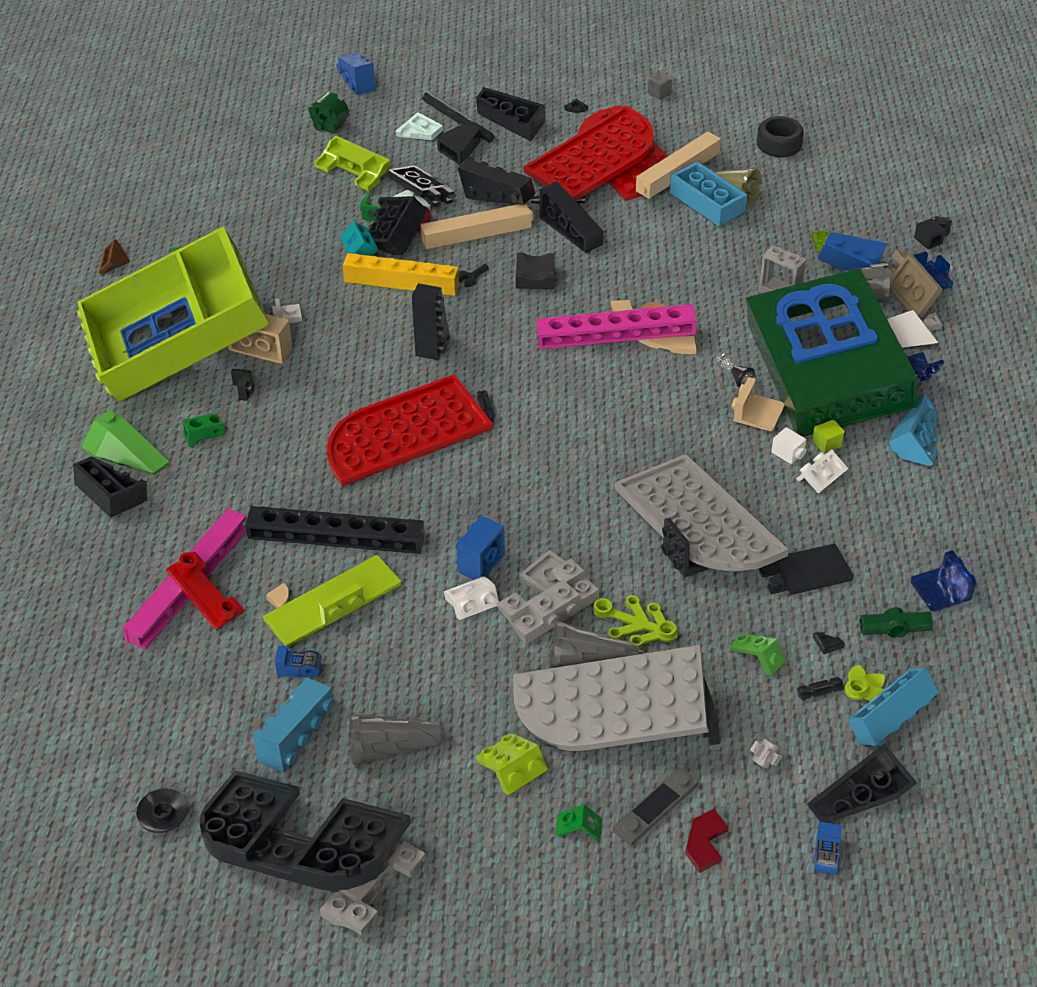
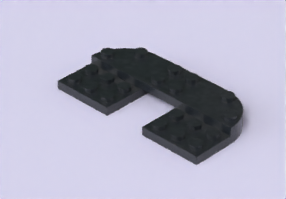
M236 770L204 806L199 820L205 848L214 858L231 865L330 892L352 889L375 880L388 866V855L411 824L410 815L342 798L313 837L275 828V825L300 795L299 787Z

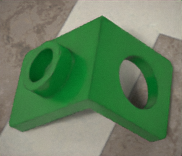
M367 192L364 200H361L360 211H362V220L375 221L376 217H372L369 211L379 210L381 206L371 205L370 192Z
M584 804L557 815L555 834L560 837L582 829L595 840H598L601 835L602 818ZM589 817H591L595 823L594 830L589 825Z

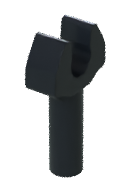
M483 264L470 273L466 271L459 272V283L465 280L464 287L475 285V278L489 270L488 265Z

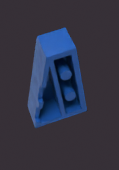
M357 52L338 57L337 71L339 74H342L344 81L348 82L351 91L353 90L356 95L375 91L374 65L372 61L369 62L367 58L363 59V56Z
M830 232L817 259L843 271L870 267V265L879 264L887 243Z

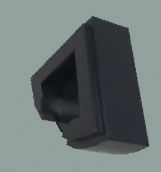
M575 99L566 104L564 110L572 113H581L588 110V105Z
M825 632L813 633V639L823 655L842 649L845 646V643L837 636L835 638L825 635Z

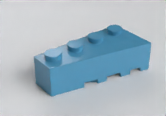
M306 678L292 692L289 703L283 702L278 707L277 715L275 717L270 716L265 721L264 725L266 727L263 730L257 729L253 733L259 763L283 773L288 766L294 764L298 751L301 747L304 748L308 744L310 734L314 729L317 730L319 728L322 717L326 711H331L334 705L331 687Z

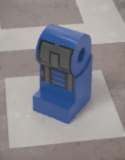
M278 645L275 659L277 676L317 677L320 671L322 656L314 650L292 651L288 650V646Z
M819 822L815 843L814 872L836 875L842 825Z

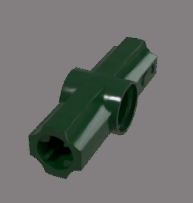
M894 607L886 610L883 614L860 615L859 618L860 631L863 635L888 634L892 638H899L905 636L908 632L932 631L933 627L931 611L903 612L901 608Z

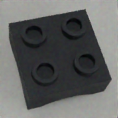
M517 253L516 288L554 289L555 253H548L542 256Z

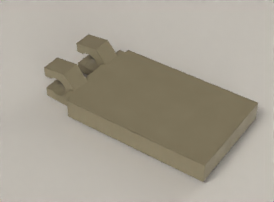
M896 249L892 256L900 266L897 270L894 267L889 268L890 290L908 311L914 310L921 320L943 289L913 255H907L903 251L900 253Z

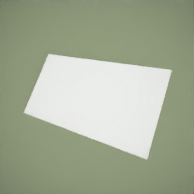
M914 310L887 319L902 348L938 343Z

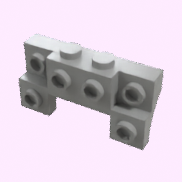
M571 558L552 569L553 576L559 582L526 602L515 592L497 603L498 609L507 618L517 635L526 645L552 628H555L556 621L563 622L600 599L599 589L585 577L584 570Z
M406 841L402 844L397 842L387 857L388 866L375 880L352 889L334 892L320 908L321 917L334 925L344 926L362 936L364 929L371 920L378 917V911L369 905L394 876V870L411 877L412 871L416 866L426 859L425 853Z

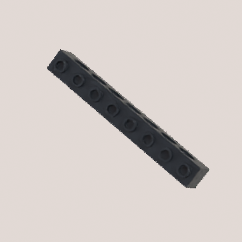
M251 506L245 524L247 539L421 554L425 536L423 520Z

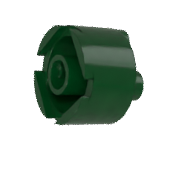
M324 93L308 108L316 130L332 133L349 117V108L346 102L337 98L338 95L336 93Z

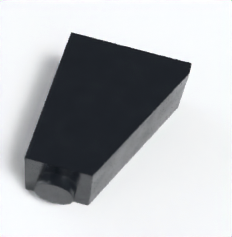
M467 121L437 137L438 151L460 165L480 143V128Z

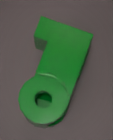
M217 414L183 419V436L189 447L196 445L198 440L209 437L216 438L222 436L225 432V426Z

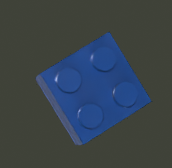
M481 516L476 522L471 524L467 533L461 536L456 543L458 573L476 580L484 576L486 577L505 555L504 525L484 516Z

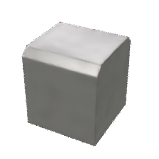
M661 72L649 78V94L660 100L671 94L672 78Z

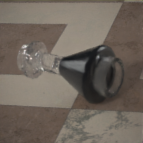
M721 353L717 357V366L719 368L725 366L732 372L737 387L740 388L741 384L745 385L748 377L756 379L753 368L735 365L730 361L729 354Z

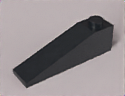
M884 743L806 805L820 822L829 823L896 800L916 785L917 782Z

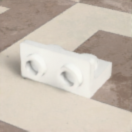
M831 449L826 454L821 452L813 459L815 462L813 465L807 463L799 471L802 474L796 479L800 482L805 478L814 490L820 493L848 468Z
M485 576L444 591L445 599L454 607L458 620L498 606L497 603H499L495 584Z

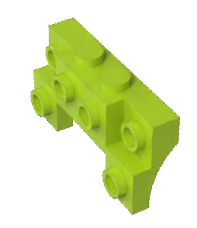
M338 136L329 140L324 152L314 161L316 168L327 173L338 166L358 175L355 179V186L368 192L380 184V177L388 169H391L389 159Z

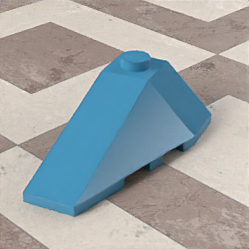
M926 393L922 394L918 399V407L910 409L893 431L889 444L892 451L896 452L901 459L931 466L934 464L937 456V449L933 447V441H937V435L933 430V427L937 426V409Z

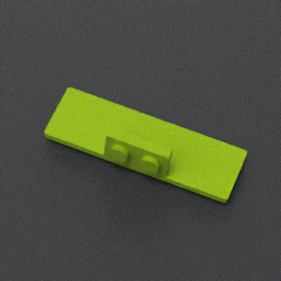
M375 555L263 616V620L284 646L289 647L401 585V580L378 555Z

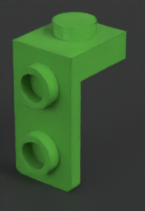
M741 634L729 646L731 651L757 655L764 673L767 675H773L786 662L779 643L775 638Z

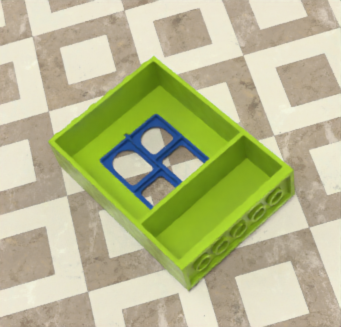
M224 226L77 302L79 308L77 314L83 321L80 324L86 333L84 338L90 346L88 351L94 359L92 364L97 371L95 373L96 378L100 384L104 383L106 385L105 388L110 397L114 396L118 402L269 325L243 257ZM182 306H186L190 317L161 332L157 322L158 319ZM149 324L153 336L137 345L130 344L129 339L133 332Z

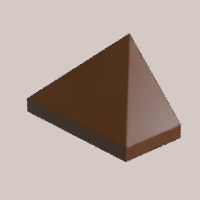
M116 239L103 250L99 269L100 274L130 262Z

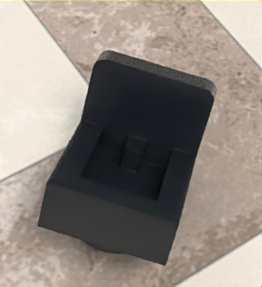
M233 368L231 370L232 383L237 385L239 400L247 401L249 395L254 392L251 370Z

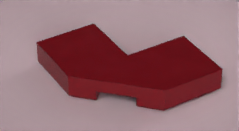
M715 809L694 818L692 821L685 854L699 873L721 862L720 854L710 841L728 832V826Z

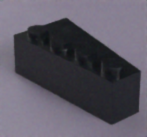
M468 157L457 167L467 199L525 205L536 194L532 178L513 171L508 173L498 166L496 168L488 166L487 162L481 161L479 163L475 161V158Z

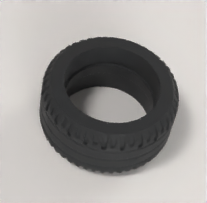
M769 117L762 121L758 127L757 146L762 152L770 156H792L798 153L802 147L803 127L799 122L790 117Z

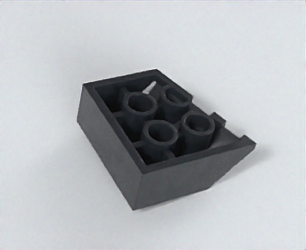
M414 196L379 197L378 203L381 208L375 210L374 216L376 219L370 225L369 232L379 250L391 255H403L411 239L415 236L418 226L424 220L428 209Z

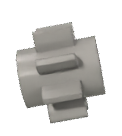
M764 738L762 742L756 740L750 749L754 753L752 760L767 769L770 764L777 766L782 758V755L778 754L780 746L767 738Z

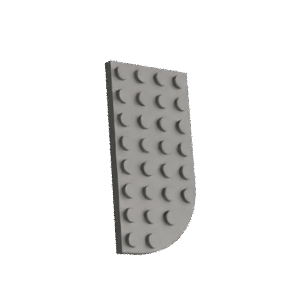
M686 454L615 482V490L662 537L664 519L671 518L689 541V560L696 564L717 570L744 571L758 569L788 556V548Z
M700 645L513 674L514 704L521 722L538 741L543 744L545 742L556 746L560 750L584 751L709 732Z

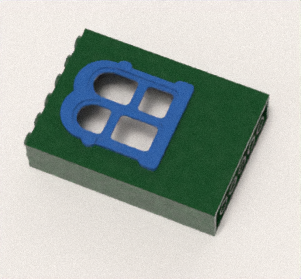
M861 268L746 297L748 326L778 395L785 404L784 408L792 427L798 435L802 437L812 435L815 426L831 420H835L840 427L918 407V377ZM845 304L849 311V315L827 320L822 313L823 309ZM812 312L814 313V316L811 318L792 322L789 319ZM854 322L860 335L837 341L830 328ZM819 325L827 340V344L811 349H803L795 330Z

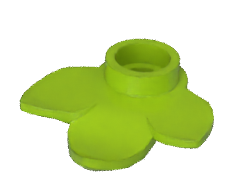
M861 665L853 667L848 672L849 681L846 683L844 691L849 698L871 701L884 690L882 689L885 680L884 674H866Z

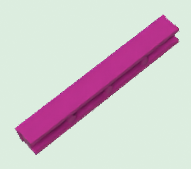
M230 508L222 514L190 551H195L207 565L202 570L207 578L246 533V527L243 526L246 516ZM170 575L122 628L127 643L146 650L189 600Z

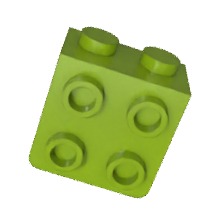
M516 734L504 736L500 742L483 749L481 754L476 756L477 763L496 772L501 788L507 795H510L548 770L539 745Z

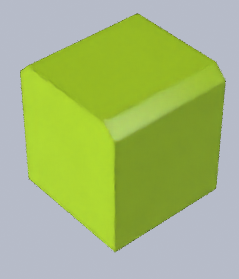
M835 420L825 422L814 427L812 441L825 454L831 449L835 450L842 447L844 430Z

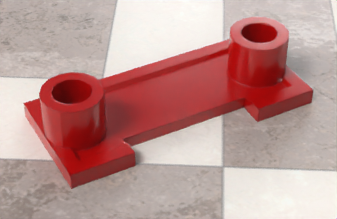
M195 551L184 552L180 555L179 561L166 568V572L212 627L218 630L244 613L245 610L233 596L224 598L205 576L202 570L207 565Z

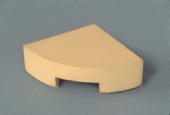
M282 583L266 594L267 600L276 608L286 604L289 600V591L285 583Z

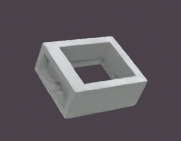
M773 245L763 254L759 291L765 293L792 286L773 277L775 263L794 270L792 285L803 283L806 265L805 258Z

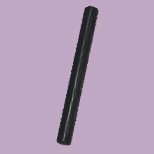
M425 92L422 96V100L459 124L470 121L478 126L481 131L480 137L490 143L495 138L493 133L430 93Z

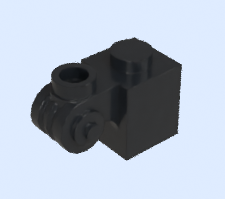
M935 216L933 219L930 218L917 223L914 238L928 250L943 244L944 236L950 233L952 220L948 217Z

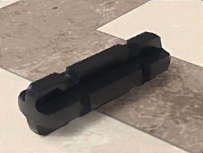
M479 390L477 392L479 406L490 421L493 422L495 414L492 410L488 392L486 390Z
M834 677L830 678L829 681L823 680L811 683L809 687L807 685L797 688V692L801 700H807L811 696L818 697L830 694L832 690L834 692L841 691L844 686L842 679Z

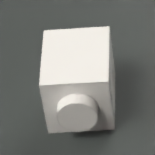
M786 427L773 438L771 452L792 464L797 459L800 460L804 457L806 453V439Z

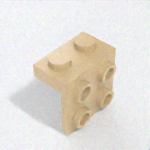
M748 377L745 385L741 384L738 397H735L733 400L732 409H735L733 421L773 431L785 404L781 401L755 395L756 379Z

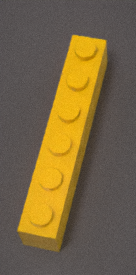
M347 253L343 263L344 282L412 291L420 283L441 287L442 294L455 296L459 285V270L456 266Z

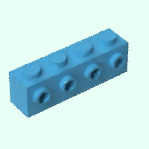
M910 668L850 717L848 722L861 745L878 746L885 741V737L890 733L901 728L900 725L904 721L913 718L916 715V711L930 704L932 698L939 692L927 668Z

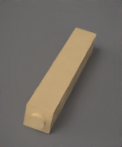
M706 132L637 176L636 192L649 199L670 186L671 174L697 161L704 164L720 153L721 138Z
M527 204L429 222L420 224L421 239L425 248L430 249L531 228V221L534 220L532 210H529Z

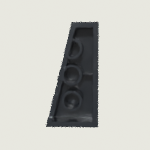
M483 87L476 96L478 114L529 141L534 138L546 121L544 104Z
M557 181L540 189L539 218L584 253H588L603 245V230Z
M418 283L412 294L415 356L438 360L440 355L445 353L446 343L450 336L444 296L441 287Z

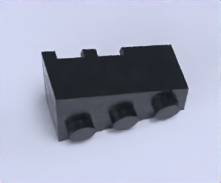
M92 456L73 464L74 484L110 518L147 501V481L142 479L137 481L131 478L129 473L125 471L120 473L114 470L112 465Z

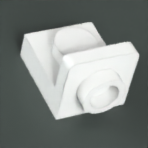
M279 298L275 299L276 306H272L274 316L288 319L289 323L302 322L299 304L280 307Z

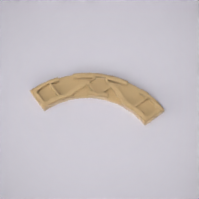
M630 300L610 301L612 312L633 310ZM694 336L637 340L655 349L671 350V353L696 354Z

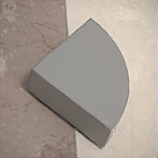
M936 312L927 315V318L923 321L929 331L942 329V323Z

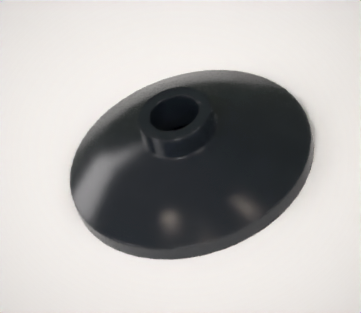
M162 788L148 793L141 799L137 806L136 816L139 824L145 830L154 833H164L175 829L184 821L188 806L185 797L180 792Z

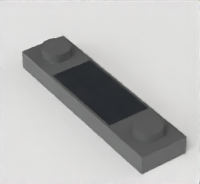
M679 767L613 826L612 831L632 847L698 786L699 781Z

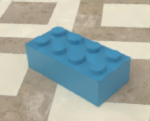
M698 161L671 174L670 193L717 226H721L745 213L747 194Z

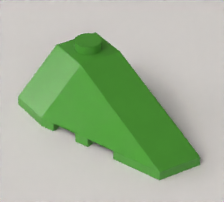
M110 409L93 421L82 444V449L95 458L101 460L103 458L108 459L118 465L120 463L131 466L132 469L155 475L170 464L124 418Z

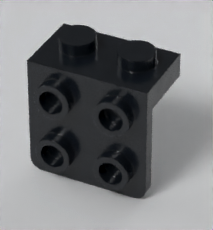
M671 518L664 519L661 549L663 554L672 561L674 568L679 570L683 577L708 570V567L689 560V541Z

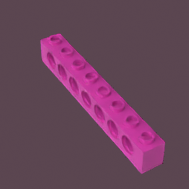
M693 304L536 319L539 349L696 335V317Z

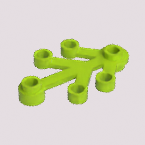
M630 595L626 598V607L632 610L635 616L613 609L611 601L605 598H600L594 603V614L602 619L610 617L629 624L619 628H610L608 635L611 638L621 640L622 636L643 630L650 631V633L641 636L633 635L630 637L629 642L639 641L640 643H634V645L639 646V649H641L645 643L656 640L672 642L678 637V628L672 621L665 620L658 603L652 602L647 605V614L650 617H654L656 623L648 621L639 604L640 600L635 595Z

